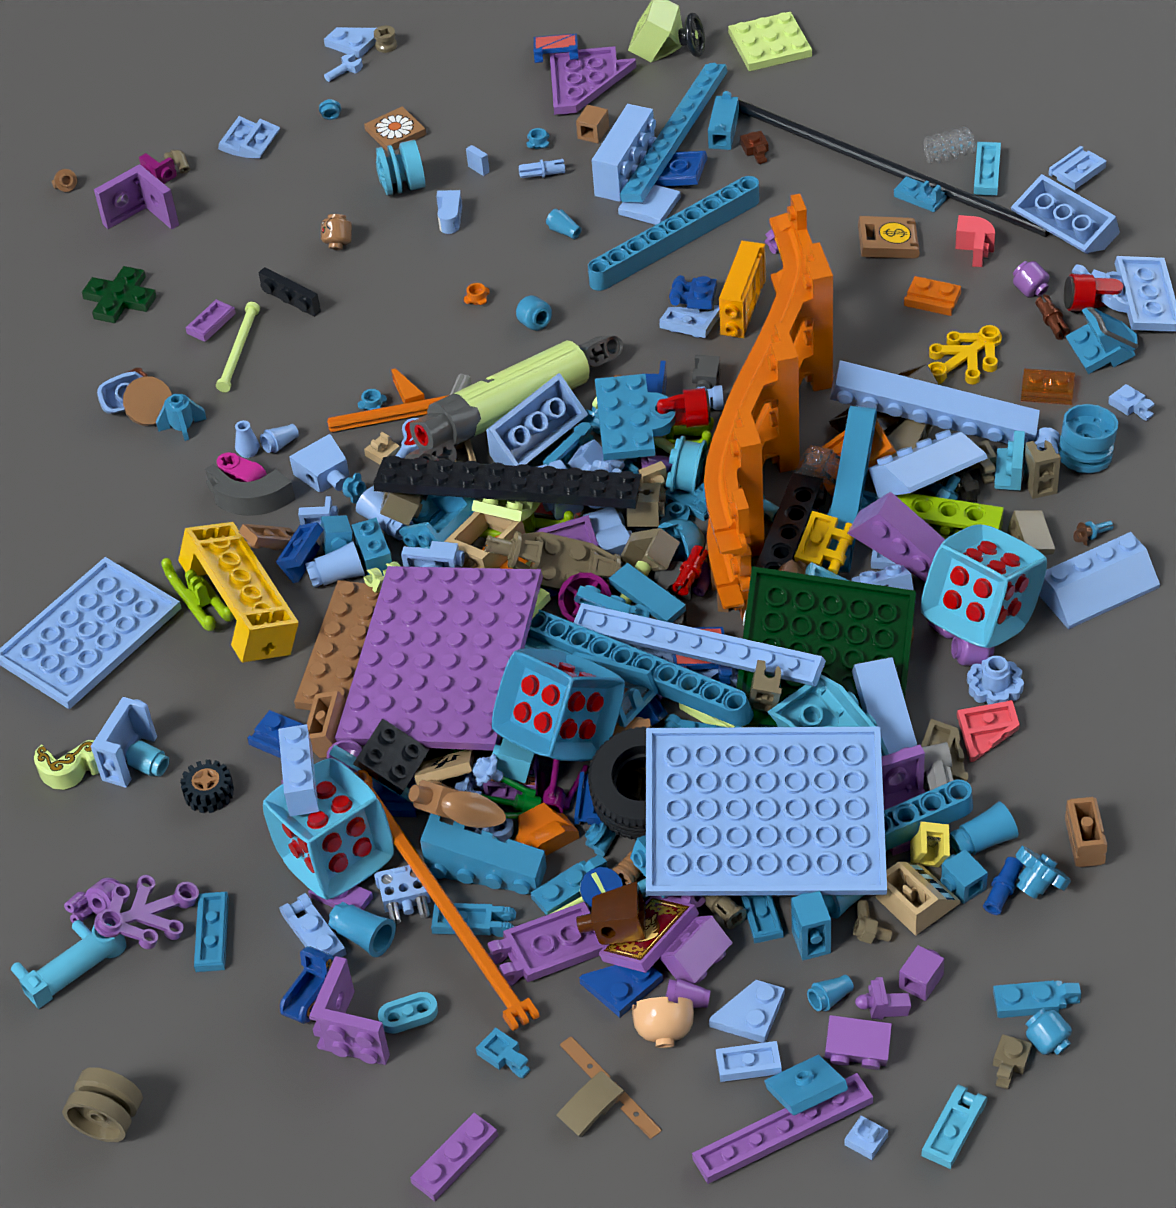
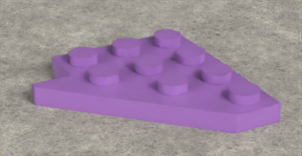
M615 46L578 50L579 60H570L569 52L550 53L554 115L577 113L635 69L636 59L617 60Z

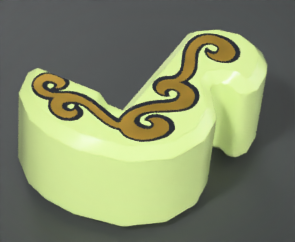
M86 740L58 760L41 744L35 750L34 761L42 781L53 789L65 790L77 785L82 780L86 771H90L92 775L98 774L99 770L91 749L94 740Z

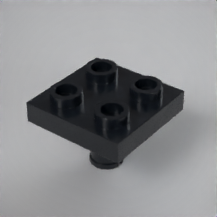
M382 718L353 765L361 770H365L371 777L401 795L430 749Z

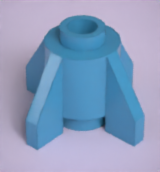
M173 394L165 400L156 419L158 432L170 429L171 425L175 430L182 431L184 441L189 440L187 429L192 425L193 418L194 422L207 419L205 411L186 395Z

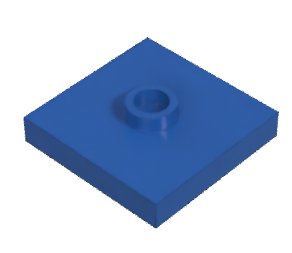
M706 151L675 152L655 185H698L707 160Z

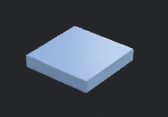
M654 184L643 202H622L618 208V213L625 217L657 225L667 218L681 198L680 191Z

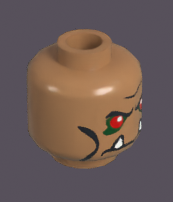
M329 214L328 218L322 221L321 240L323 243L329 244V249L340 250L343 249V245L351 242L352 223L346 219L345 215Z

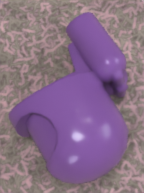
M103 878L90 887L86 894L85 892H77L64 904L65 909L72 913L70 916L71 922L73 923L76 920L83 922L93 912L98 915L103 910L109 909L112 901L111 893L113 887L121 883L114 878ZM117 892L118 895L124 896L123 893Z

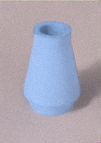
M244 420L239 421L235 425V450L244 458L253 457L258 453L260 443L251 429L250 423Z
M294 424L266 429L260 435V442L267 453H276L293 439L298 438L299 432Z

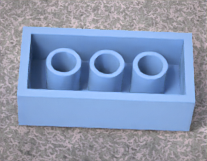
M632 104L626 105L592 158L595 196L621 201V191L656 140L654 133L656 120L653 118V109Z

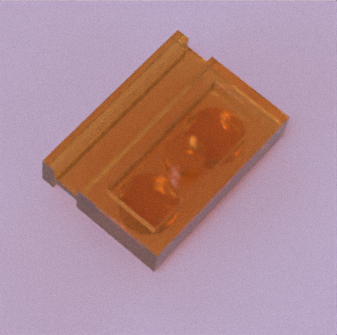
M1024 368L1021 401L1072 405L1075 372Z

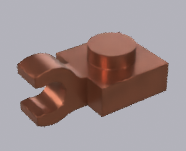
M762 131L741 135L740 144L747 156L754 155L758 164L767 162L764 153L769 151V145Z

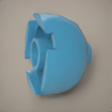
M674 519L658 526V528H661L680 542L671 561H687L695 545L703 547L699 555L705 550V537L693 522L686 519Z

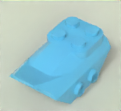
M822 674L817 686L805 684L768 711L778 727H877L874 718L869 713L865 714L858 706L859 702L852 692H847L843 686ZM881 737V756H885L889 752Z

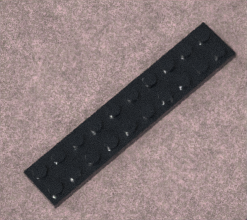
M399 456L383 457L373 484L374 491L636 509L642 474H634L631 471H623L621 473L608 472L603 469L588 471L580 468L558 469L553 466L530 467L526 464L512 466L498 462L482 464L476 461L453 462L449 459L437 461L426 460L422 457L406 459Z

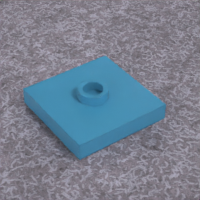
M819 1054L764 1080L767 1090L793 1116L848 1090L846 1080Z

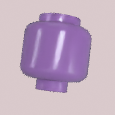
M1024 261L1013 272V284L1026 297L1030 298L1035 295L1040 297L1049 288L1047 285L1050 278L1049 274L1035 261Z
M954 637L951 652L952 657L960 665L972 666L973 664H982V660L993 656L994 647H980L959 637Z

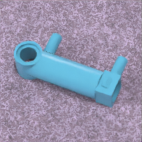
M76 920L72 924V929L82 940L36 972L32 970L29 973L20 962L14 963L11 971L19 979L24 994L40 1009L53 999L52 996L99 962L105 958H115L121 955L126 948L124 935L119 934L116 937H105L100 935L94 926L91 932L81 920Z

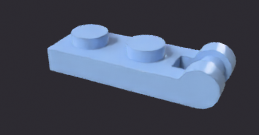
M306 893L297 897L296 902L290 905L286 903L279 907L282 916L305 947L312 946L332 954L334 958L335 956L343 957L347 955L345 947L316 910ZM301 911L305 912V915L297 918L296 914Z

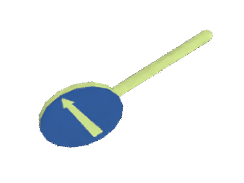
M597 867L591 869L584 875L580 883L581 897L554 912L581 902H585L587 906L592 908V898L594 896L623 886L622 880L615 871L609 868Z

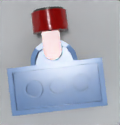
M1117 256L1115 260L1117 272H1107L1104 278H1094L1090 274H1070L1066 278L1064 305L1068 311H1082L1086 307L1099 308L1108 306L1118 312L1127 313L1131 330L1176 332V299L1165 258Z

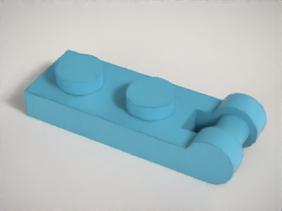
M958 1084L922 1148L921 1156L951 1169L975 1122L983 1112L988 1097L980 1093L974 1095L967 1092L966 1087ZM964 1103L970 1106V1108H965L961 1104Z

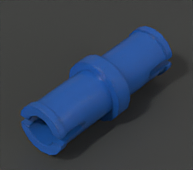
M1007 857L999 875L994 877L991 883L992 889L983 904V908L990 914L999 915L1008 896L1014 893V884L1024 866L1017 858Z

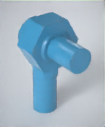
M952 474L945 486L942 484L937 485L934 482L924 488L936 497L957 500L958 495L954 490L961 478Z

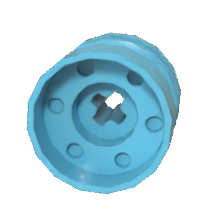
M415 140L401 142L399 144L400 154H395L393 147L388 145L387 157L382 147L376 148V169L379 181L387 196L393 195L392 184L394 183L397 192L402 193L403 181H406L410 190L425 188L422 161Z

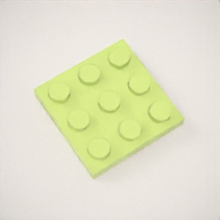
M791 12L728 26V33L748 71L812 57V48Z

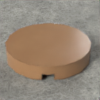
M143 376L133 380L127 386L123 395V407L126 415L133 422L142 426L155 425L165 400L172 394L169 387L162 380Z

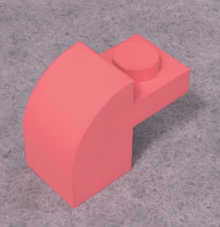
M959 215L955 249L973 250L972 267H982L983 257L988 258L989 252H994L995 229L989 221L981 217Z

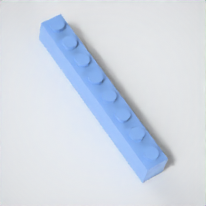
M841 360L834 374L830 400L838 401L842 404L876 408L878 412L886 413L890 416H898L918 423L938 426L942 429L963 432L966 435H974L994 442L998 441L1008 444V441H1014V431H1025L1024 448L1026 447V442L1033 441L1036 437L1040 412L1037 409Z

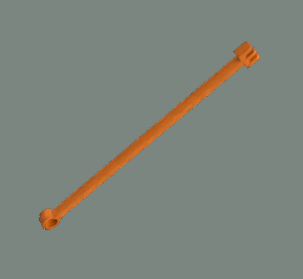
M358 770V777L364 780L371 788L385 811L394 845L507 1007L503 1011V1018L510 1029L515 1031L519 1028L516 1017L523 1026L529 1023V1018L525 1012H528L533 1020L539 1018V1012L530 998L520 1001L404 834L373 789L372 777L365 770Z

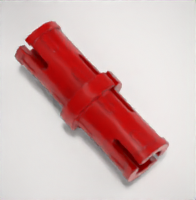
M693 546L687 561H684L679 568L680 574L672 586L675 592L681 586L677 593L679 595H687L692 583L701 574L700 568L708 556L706 549L699 555L703 549L702 546Z

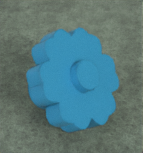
M1023 845L1016 853V858L1026 866L1019 875L1020 881L1016 886L1030 897L1036 899L1039 894L1043 895L1051 883L1063 891L1071 883L1070 878L1056 868L1058 863L1043 853L1040 856Z

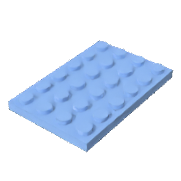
M104 557L0 648V666L61 705L71 709L182 609L180 601Z

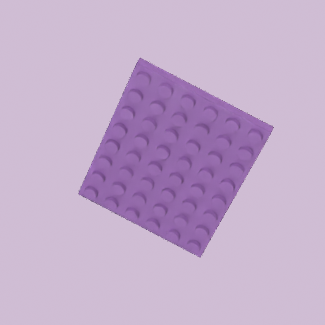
M388 566L337 729L336 741L351 740L359 745H365L383 718L427 748L493 751L495 744L499 745L501 736L492 729V714L495 700L510 656L514 651L525 648L543 579L541 569Z

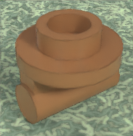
M61 169L55 174L52 185L55 189L58 188L60 191L69 192L76 187L77 177L73 171Z

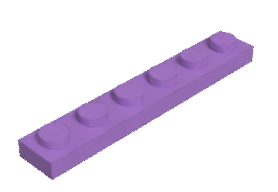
M858 1073L845 1078L848 1086L847 1091L795 1116L784 1108L693 1152L692 1159L707 1184L872 1104V1094Z

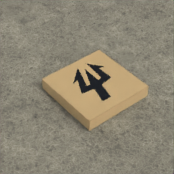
M463 750L422 761L415 772L416 784L419 785L421 780L441 781L471 773L475 759L473 750Z

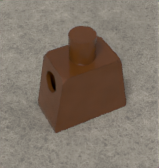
M633 882L594 896L592 898L591 913L576 917L580 934L595 931L597 939L602 945L645 940L646 903L638 882Z

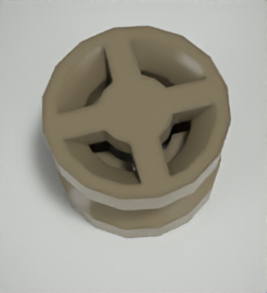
M384 25L374 30L377 51L388 53L396 49L397 41L394 38L395 29L393 27Z

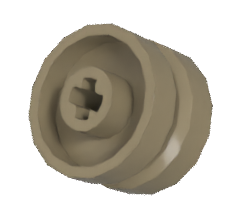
M91 1067L82 1070L74 1087L75 1092L70 1094L63 1108L64 1118L72 1127L94 1139L105 1142H119L123 1140L131 1125V1117L136 1115L143 1100L141 1091L130 1080L113 1071Z

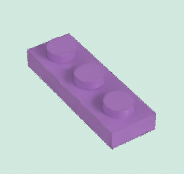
M473 1113L410 1177L411 1183L433 1201H436L498 1137L497 1129Z

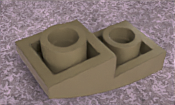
M600 1071L567 1102L556 1116L578 1136L582 1137L601 1114L605 1115L625 1091L603 1071Z

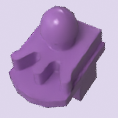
M876 977L875 980H871V985H868L869 993L859 995L855 1000L858 1008L864 1010L869 1008L871 1019L908 1016L911 1008L909 993L886 994L883 977Z

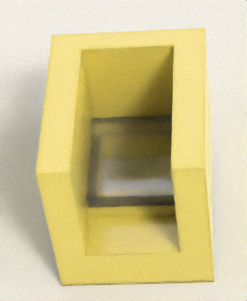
M921 822L918 833L910 841L911 863L940 867L950 856L949 824Z

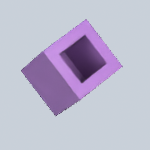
M917 945L899 971V988L926 1001L944 975V958L934 950L925 949Z

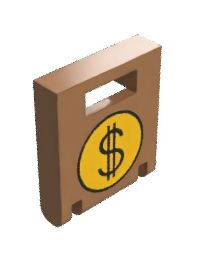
M859 216L858 231L861 257L913 259L919 257L920 251L914 218ZM874 230L875 240H867V237L873 236Z

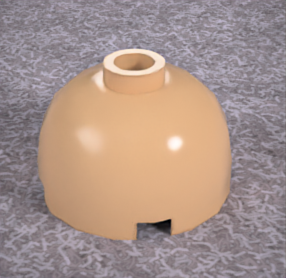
M668 997L637 1001V1006L632 1005L634 1027L645 1040L656 1042L657 1048L673 1047L674 1041L683 1039L691 1029L694 1016L693 1001L683 997H678V1003L669 1001Z

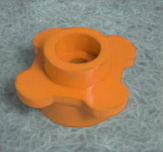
M473 283L467 287V296L464 297L466 304L484 305L487 303L486 297L490 294L489 288L481 283Z

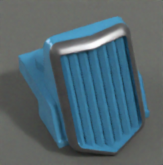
M1093 307L1082 309L1088 324L1066 335L1067 341L1088 374L1108 363H1111L1113 368L1135 356L1134 350L1138 348V336L1122 321Z

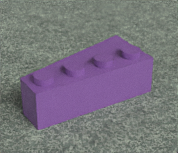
M892 492L887 493L859 511L847 534L892 562L903 565L910 573L924 582L927 580L933 558L945 540Z

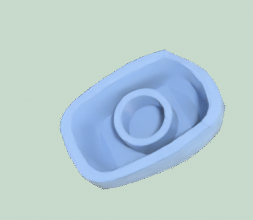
M136 371L127 372L102 383L97 390V396L103 411L107 414L124 412L123 395L127 386L133 380L143 376Z

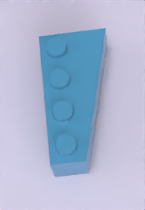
M430 813L420 843L424 862L435 878L457 880L464 884H479L491 889L500 888L523 895L531 894L532 891L541 886L547 869L544 850L511 839L504 843L499 841L493 833L482 830L481 834L465 830V825L459 824L454 821L453 825L441 822V816Z

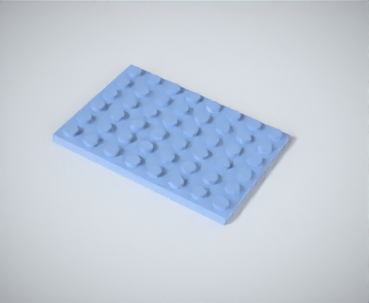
M880 727L646 728V896L800 895L820 891L822 895H887Z

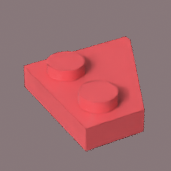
M1012 700L957 710V719L970 762L976 761L1019 730L1020 724Z

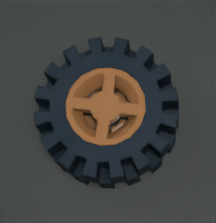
M210 759L206 760V764L203 765L201 761L196 762L197 767L195 768L193 765H190L188 767L189 772L184 771L182 774L183 778L180 780L186 804L191 806V809L194 811L198 808L200 813H204L205 809L212 813L214 812V807L221 810L223 809L222 803L228 805L230 802L229 797L233 798L234 785L226 765H220V762L217 760L212 764Z

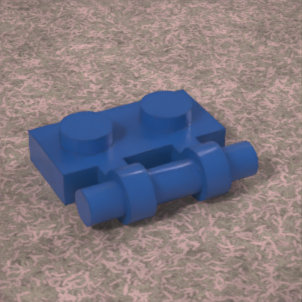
M677 276L672 283V289L669 294L671 304L675 306L687 304V308L712 309L717 289V279L700 276L693 278L692 282H686L684 276Z

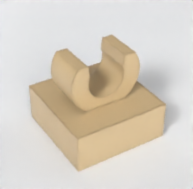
M381 432L380 437L376 440L373 439L371 444L364 449L365 456L380 465L383 457L395 456L400 450V445L391 441L389 435Z
M662 461L638 470L639 474H642L641 483H661V492L666 491L664 486H666L667 472L666 466Z

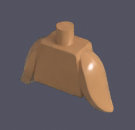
M421 780L419 785H413L409 791V800L414 802V808L452 819L468 827H493L504 823L506 820L504 811L487 797L447 786L438 780Z

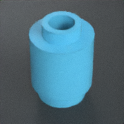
M143 741L131 744L126 752L127 764L149 776H162L169 765V757L165 755L164 751Z

